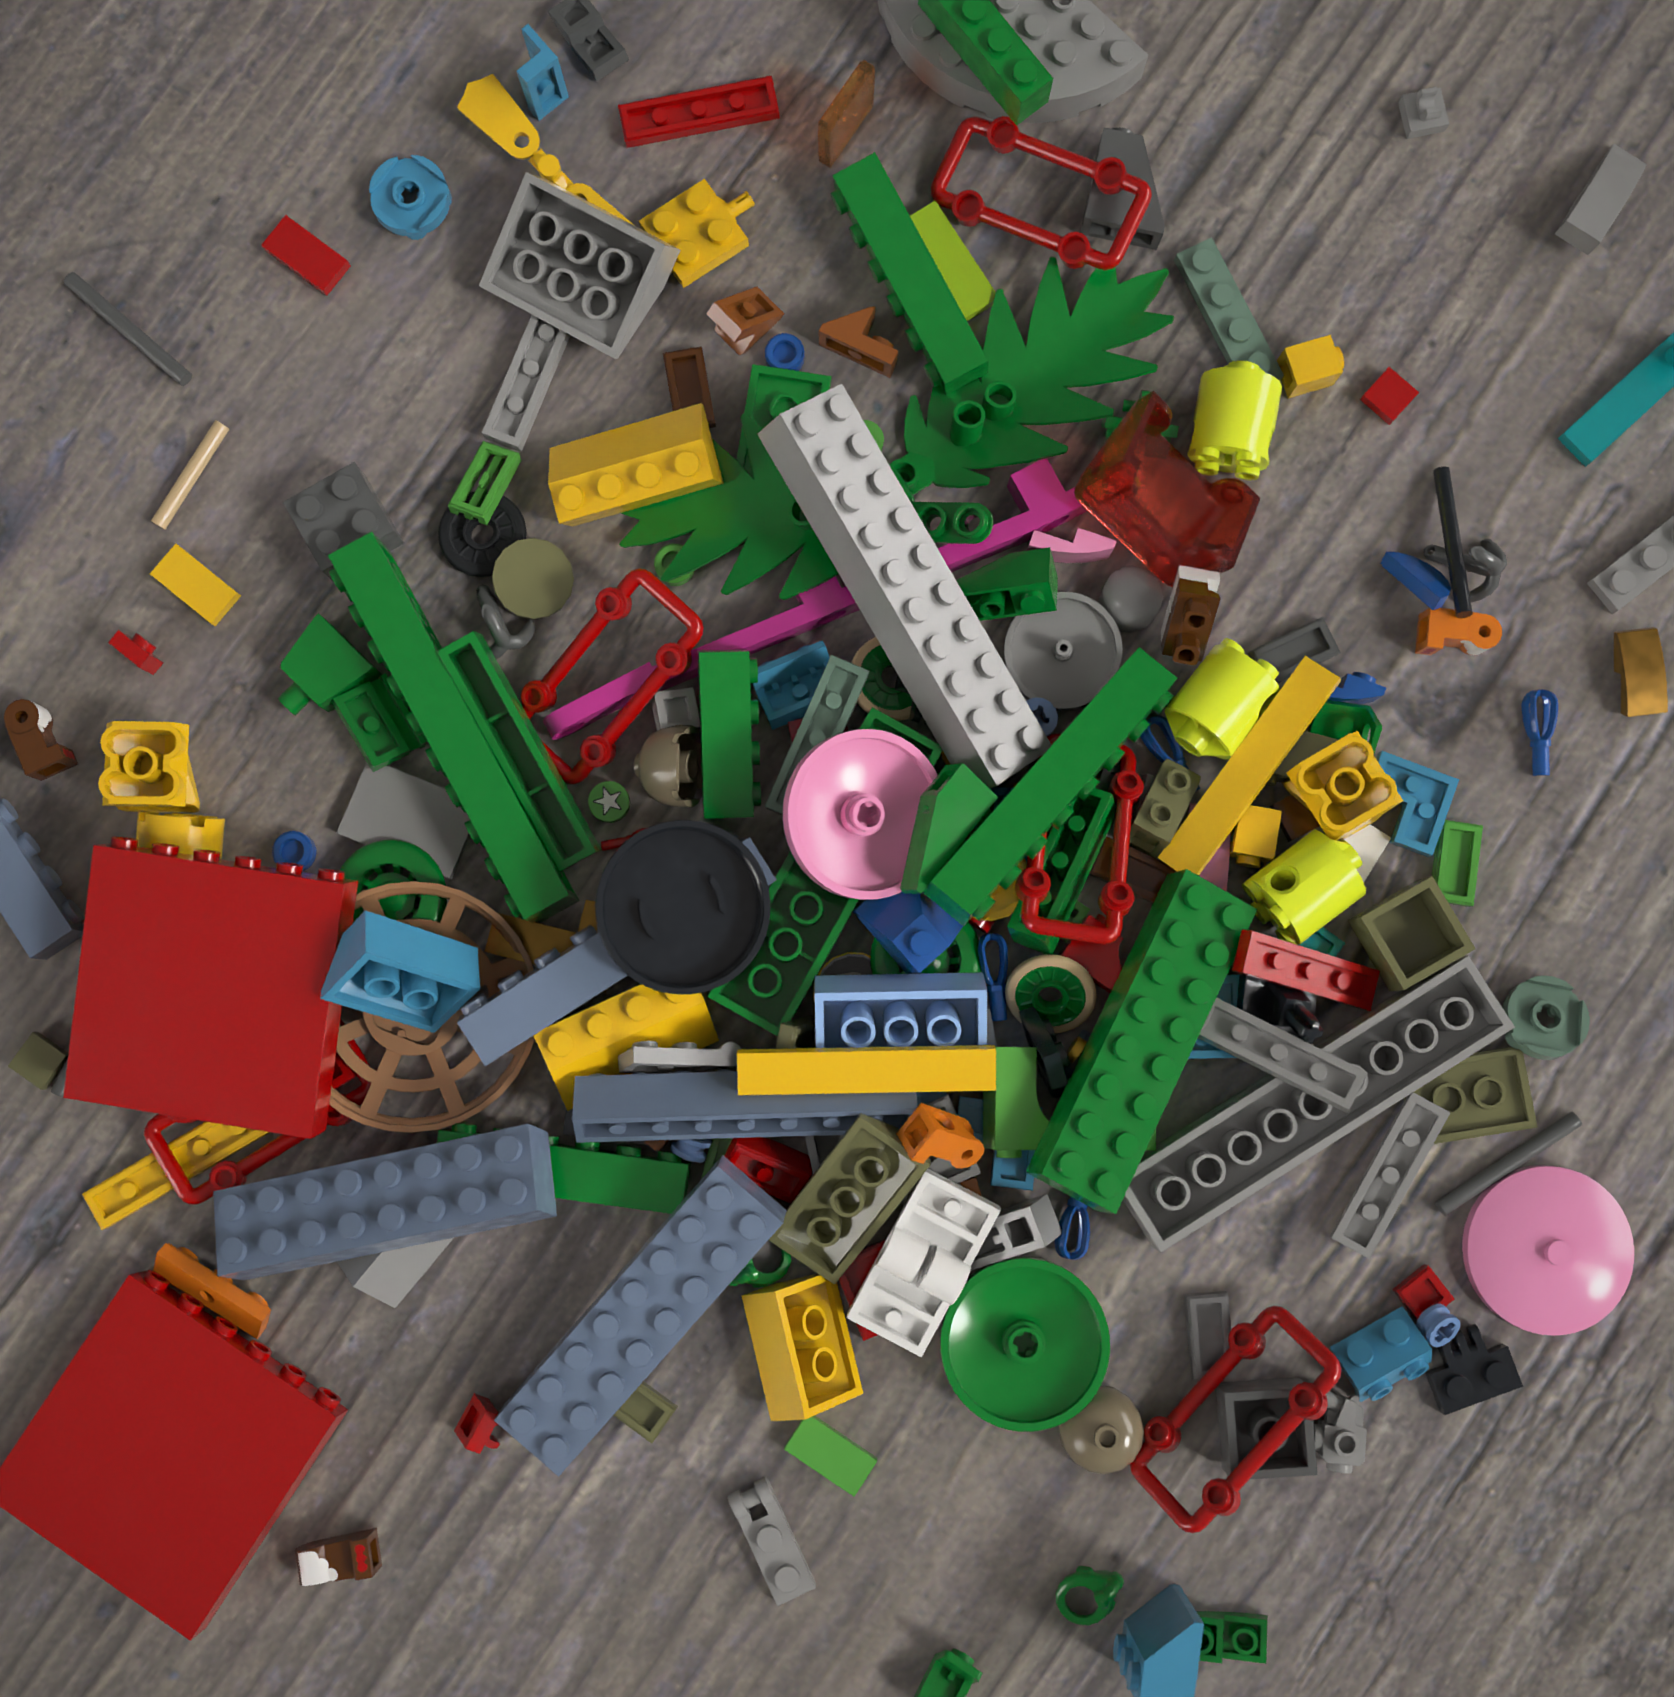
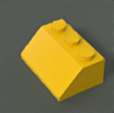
M816 1273L772 1284L742 1295L771 1421L806 1420L864 1394L837 1282L834 1285Z

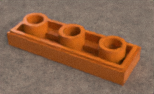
M165 1243L156 1253L153 1271L168 1279L170 1284L184 1293L192 1295L201 1301L204 1306L231 1321L255 1339H258L264 1332L268 1324L271 1308L268 1307V1303L262 1296L255 1292L246 1293L233 1285L231 1278L218 1276L217 1269L212 1271L199 1263L197 1256L185 1247L176 1248L170 1243Z

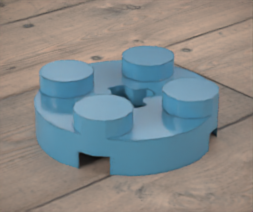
M411 155L412 158L401 160L398 157L388 159L377 168L370 181L369 192L371 193L370 201L373 212L379 222L390 232L400 236H407L412 240L422 239L427 233L436 229L448 214L449 206L452 203V196L446 179L440 168L423 156ZM415 188L419 190L417 193L418 199L415 202L404 203V198L401 195L404 190L412 192Z

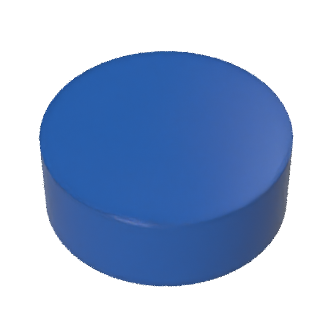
M781 333L773 336L768 341L765 347V361L768 367L799 371L802 368L805 360L804 346L796 336Z
M288 831L281 834L275 840L272 847V857L276 864L277 862L303 865V871L312 866L316 859L317 850L315 843L309 836L301 832Z

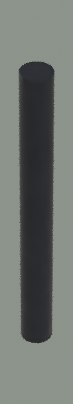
M1442 466L1434 469L1433 475L1455 615L1457 618H1467L1473 614L1453 487L1449 467Z

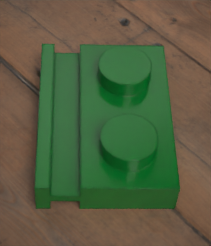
M386 673L381 675L379 679L373 682L368 681L334 697L332 700V705L372 772L409 755L410 752L418 748L422 749L426 746L423 736H418L411 727L406 717L409 711L402 699L398 700L387 682L386 678L388 676Z

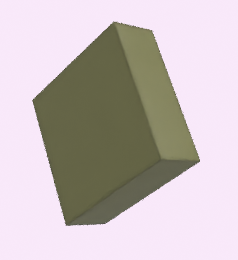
M32 1032L8 1067L40 1090H46L63 1068L68 1058V1053L41 1033Z

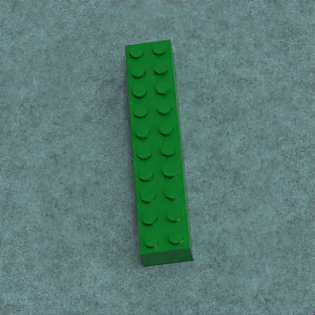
M370 532L329 554L328 557L334 566L329 571L333 582L341 593L345 592L349 600L353 602L352 605L348 606V609L359 628L364 627L367 634L373 638L367 642L370 651L379 664L383 663L386 669L391 672L392 675L386 679L397 699H402L407 707H410L411 711L406 714V717L411 727L418 736L422 735L425 741L429 742L431 747L426 749L425 752L437 772L441 771L450 781V784L445 786L446 792L455 807H461L463 812L467 813L470 820L464 824L475 844L480 843L484 849L486 848L489 857L485 858L484 862L489 872L496 881L500 880L502 884L506 885L509 893L504 895V899L515 917L520 916L522 920L524 919L531 923H541L579 902L580 900L565 872H559L437 653L443 647L392 553L373 532Z

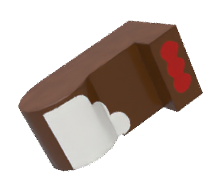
M25 699L15 700L8 705L4 713V722L25 775L43 781L78 765L73 750L56 742L52 732L53 718L47 709Z
M377 1528L312 1541L295 1549L301 1586L317 1585L331 1580L335 1582L355 1578V1581L372 1578L382 1567Z

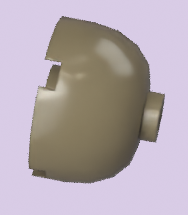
M675 725L662 728L650 734L643 744L640 753L635 757L634 771L636 776L640 778L641 784L650 798L664 805L688 808L694 807L701 798H693L696 789H702L701 743H697L694 733H700L697 727L693 725Z
M1100 1386L1096 1395L1081 1412L1059 1425V1436L1061 1445L1074 1463L1089 1472L1109 1474L1121 1471L1134 1461L1142 1447L1144 1428L1140 1412L1127 1395L1114 1387Z

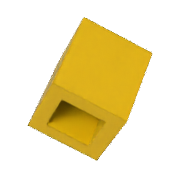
M1331 334L1286 347L1276 360L1284 374L1282 383L1288 399L1333 386L1343 373L1344 368L1342 351L1338 346H1334Z
M1253 805L1249 806L1230 832L1229 857L1236 858L1235 864L1260 868L1261 862L1266 863L1274 860L1282 811Z

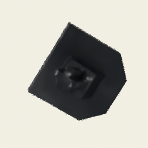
M1245 974L1240 975L1237 1008L1304 1042L1312 1044L1316 1037H1322L1324 1029L1315 1017L1317 996Z

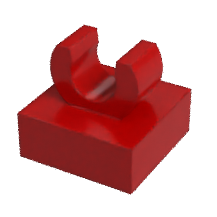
M476 1393L473 1394L454 1432L465 1449L480 1454L484 1446L496 1449L500 1445L497 1438L491 1434L494 1427L499 1425L494 1421L499 1411L496 1410L488 1398Z

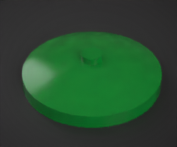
M1013 1257L986 1265L968 1277L959 1297L953 1305L949 1306L943 1317L940 1331V1352L944 1371L951 1387L970 1411L997 1427L1019 1432H1033L1053 1428L1070 1420L1090 1403L1098 1392L1107 1372L1110 1357V1335L1102 1307L1091 1290L1077 1276L1051 1261L1033 1257Z

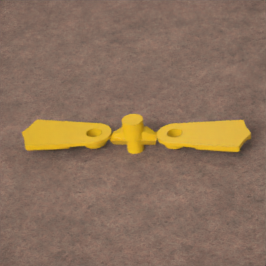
M494 74L467 83L464 95L457 108L512 157L517 159L530 158L528 161L540 173L541 178L579 197L585 198L588 202L632 224L591 187L582 183L574 184L562 172L559 160L554 155L546 154L541 148L539 149L540 138L537 130ZM520 136H525L529 139V144L524 148H519L515 145L516 139Z

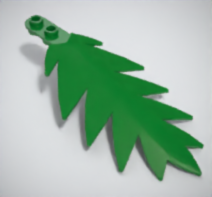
M1050 257L1039 284L1029 323L1026 346L1004 291L997 289L989 315L983 349L988 359V373L981 377V382L978 378L948 395H945L940 385L933 387L927 410L926 425L917 396H910L904 424V443L907 454L900 459L894 460L890 465L907 481L912 495L914 496L932 483L935 486L945 488L986 486L990 482L989 477L968 469H985L1029 463L1067 453V445L1023 425L1074 423L1113 416V408L1067 388L1123 381L1157 371V364L1107 352V350L1145 338L1173 323V315L1145 312L1160 291L1169 275V270L1164 268L1141 274L1118 284L1116 268L1109 270L1096 268L1086 282L1070 317L1057 259Z
M742 414L740 418L754 478L731 454L712 438L723 484L622 512L621 514L640 521L620 541V546L628 548L653 545L694 531L661 576L662 581L669 582L699 569L746 541L721 589V593L724 595H729L755 581L786 561L803 547L779 594L780 599L787 600L825 583L839 573L757 435L763 428L750 416ZM889 464L934 543L977 544L989 536L993 528V516L987 507L974 502H914V497L908 484L899 472ZM936 517H940L941 522L935 530H931V521ZM974 518H979L980 523L978 527L973 531H969V522Z

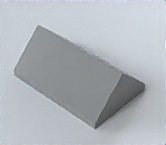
M454 1238L337 1261L353 1287L396 1308Z

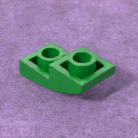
M1196 1611L1204 1623L1199 1661L1222 1664L1223 1659L1266 1664L1268 1615Z

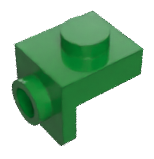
M954 1648L951 1651L944 1650L934 1655L914 1697H966L971 1685L979 1682L983 1673L973 1667L974 1660L966 1653Z

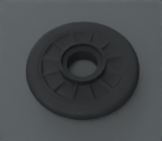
M475 491L470 492L465 503L469 504ZM502 496L488 522V525L493 528V536L491 540L484 544H478L472 540L473 529L481 524L477 518L474 517L473 520L465 518L463 513L453 514L450 512L449 507L445 510L439 524V545L447 561L460 572L475 577L492 576L495 561L502 551L517 540L526 539L527 533L524 517L519 508L505 496Z

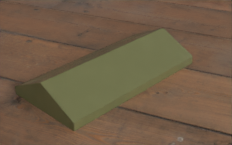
M860 1113L788 1206L783 1224L770 1237L769 1241L835 1285L931 1165V1160L928 1158L924 1164L912 1161L896 1135L899 1131L898 1127Z

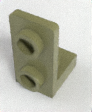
M1166 759L1162 763L1138 813L1131 821L1129 846L1157 859L1164 848L1170 844L1201 781V776L1170 759Z

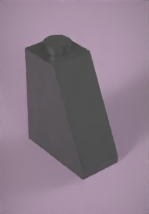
M1123 127L1103 128L1095 161L1100 162L1107 157L1120 159L1124 163L1127 173L1146 181L1152 192L1150 204L1130 245L1157 250L1164 234L1165 224L1143 135L1133 134L1131 130ZM1091 178L1080 233L1086 236L1114 241L1136 195L1124 190L1113 195L1104 194L1098 189L1095 180Z

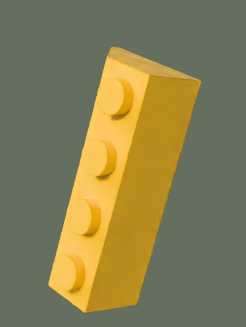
M702 403L554 446L549 451L548 485L559 524L572 527L723 484Z
M642 984L552 1024L533 1035L567 1111L573 1109L575 1076H589L594 1073L606 1075L633 1074L619 1073L618 1056L630 1049L635 1042L655 1041L658 1043V1047L672 1048V1045L676 1043L692 1042L697 1044V1049H702L719 1041L701 993L686 995L669 994L656 991Z

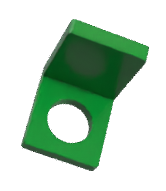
M1327 700L1310 723L1308 732L1339 740L1350 733L1358 731L1361 737L1367 740L1370 729L1369 743L1375 753L1382 725L1371 706Z

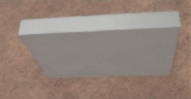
M366 762L336 833L364 845L386 839L412 843L426 851L435 860L443 876L452 879L470 838V834L464 824L470 819L461 807H455L445 788L388 765L372 772Z

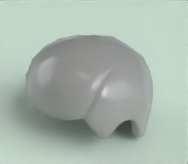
M1133 565L1122 567L1120 570H1115L1109 576L1099 596L1098 603L1110 613L1120 631L1132 633L1146 628L1158 614L1163 600L1160 581L1147 569Z

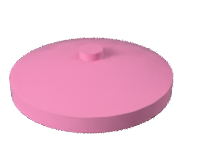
M860 729L836 734L813 747L801 759L792 773L783 802L784 833L790 851L803 872L820 887L846 898L861 900L881 899L902 892L900 887L920 796L938 775L927 757L907 740L895 734L874 729Z
M1547 1165L1528 1166L1514 1170L1480 1194L1473 1204L1464 1226L1462 1239L1463 1261L1474 1291L1495 1315L1520 1329L1552 1336L1567 1335L1585 1330L1601 1321L1616 1307L1629 1285L1634 1265V1244L1627 1218L1617 1201L1604 1187L1590 1177L1574 1170Z

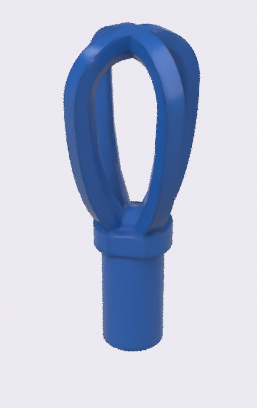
M1532 690L1522 700L1523 724L1531 740L1533 776L1550 775L1549 746H1551L1550 739L1557 724L1558 699L1549 690ZM1538 696L1542 697L1543 701L1541 737L1537 721L1536 701Z
M1156 715L1147 719L1146 721L1150 725L1141 735V739L1149 751L1161 763L1166 759H1170L1189 769L1186 765L1187 761L1183 757L1182 747L1176 742L1167 718ZM1152 724H1157L1161 728L1173 752L1174 759H1171L1152 735L1150 730Z
M984 934L979 938L978 953L981 969L987 983L992 1021L1007 1020L1005 980L1008 970L1007 944L1000 934ZM990 940H995L999 945L1000 965L997 981H993L987 965L985 945Z
M1070 1197L1067 1201L1068 1207L1063 1212L1059 1221L1062 1233L1055 1239L1054 1245L1056 1252L1062 1258L1078 1260L1086 1254L1089 1247L1090 1221L1086 1210L1088 1206ZM1077 1210L1078 1235L1076 1249L1074 1252H1068L1066 1243L1072 1217Z

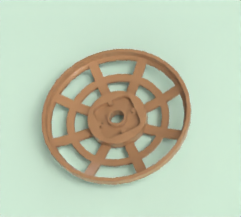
M411 881L385 884L362 891L356 895L355 910L363 907L364 911L366 910L384 917L386 916L378 900L386 897L422 894L449 899L440 922L415 918L396 921L477 947L480 987L485 984L487 985L489 997L500 991L497 986L499 983L498 979L518 970H521L523 976L534 970L531 959L519 936L505 919L486 903L464 891L437 883ZM464 907L472 909L490 922L511 945L516 953H521L525 962L506 958L491 964L481 948L467 935L456 929ZM461 1008L435 1033L363 1012L362 1018L339 1026L336 1050L353 1071L363 1079L371 1082L370 1088L362 1106H359L331 1087L329 1105L341 1114L361 1124L385 1131L415 1133L438 1130L455 1123H460L483 1111L506 1091L519 1075L534 1042V1036L508 1051V1053L514 1056L501 1076L476 1099L464 1104L455 1081L476 1067L481 1059L473 1049L467 1058L450 1069L441 1048L454 1036L456 1031L463 1033L457 1024L459 1016L463 1015ZM370 1033L379 1044L386 1048L378 1069L375 1070L362 1061L351 1049L348 1041ZM426 1054L434 1074L433 1077L422 1079L393 1077L402 1055L416 1056ZM439 1088L448 1112L418 1118L392 1117L377 1113L387 1089L415 1093Z

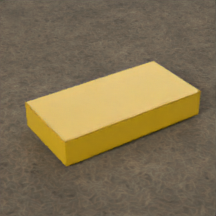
M176 543L150 573L156 580L214 626L221 621L241 597L239 593Z

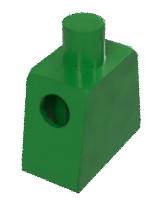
M318 613L280 664V668L294 682L277 699L295 716L311 700L325 711L330 712L335 709L332 705L334 697L368 681L373 682L382 674L329 621Z

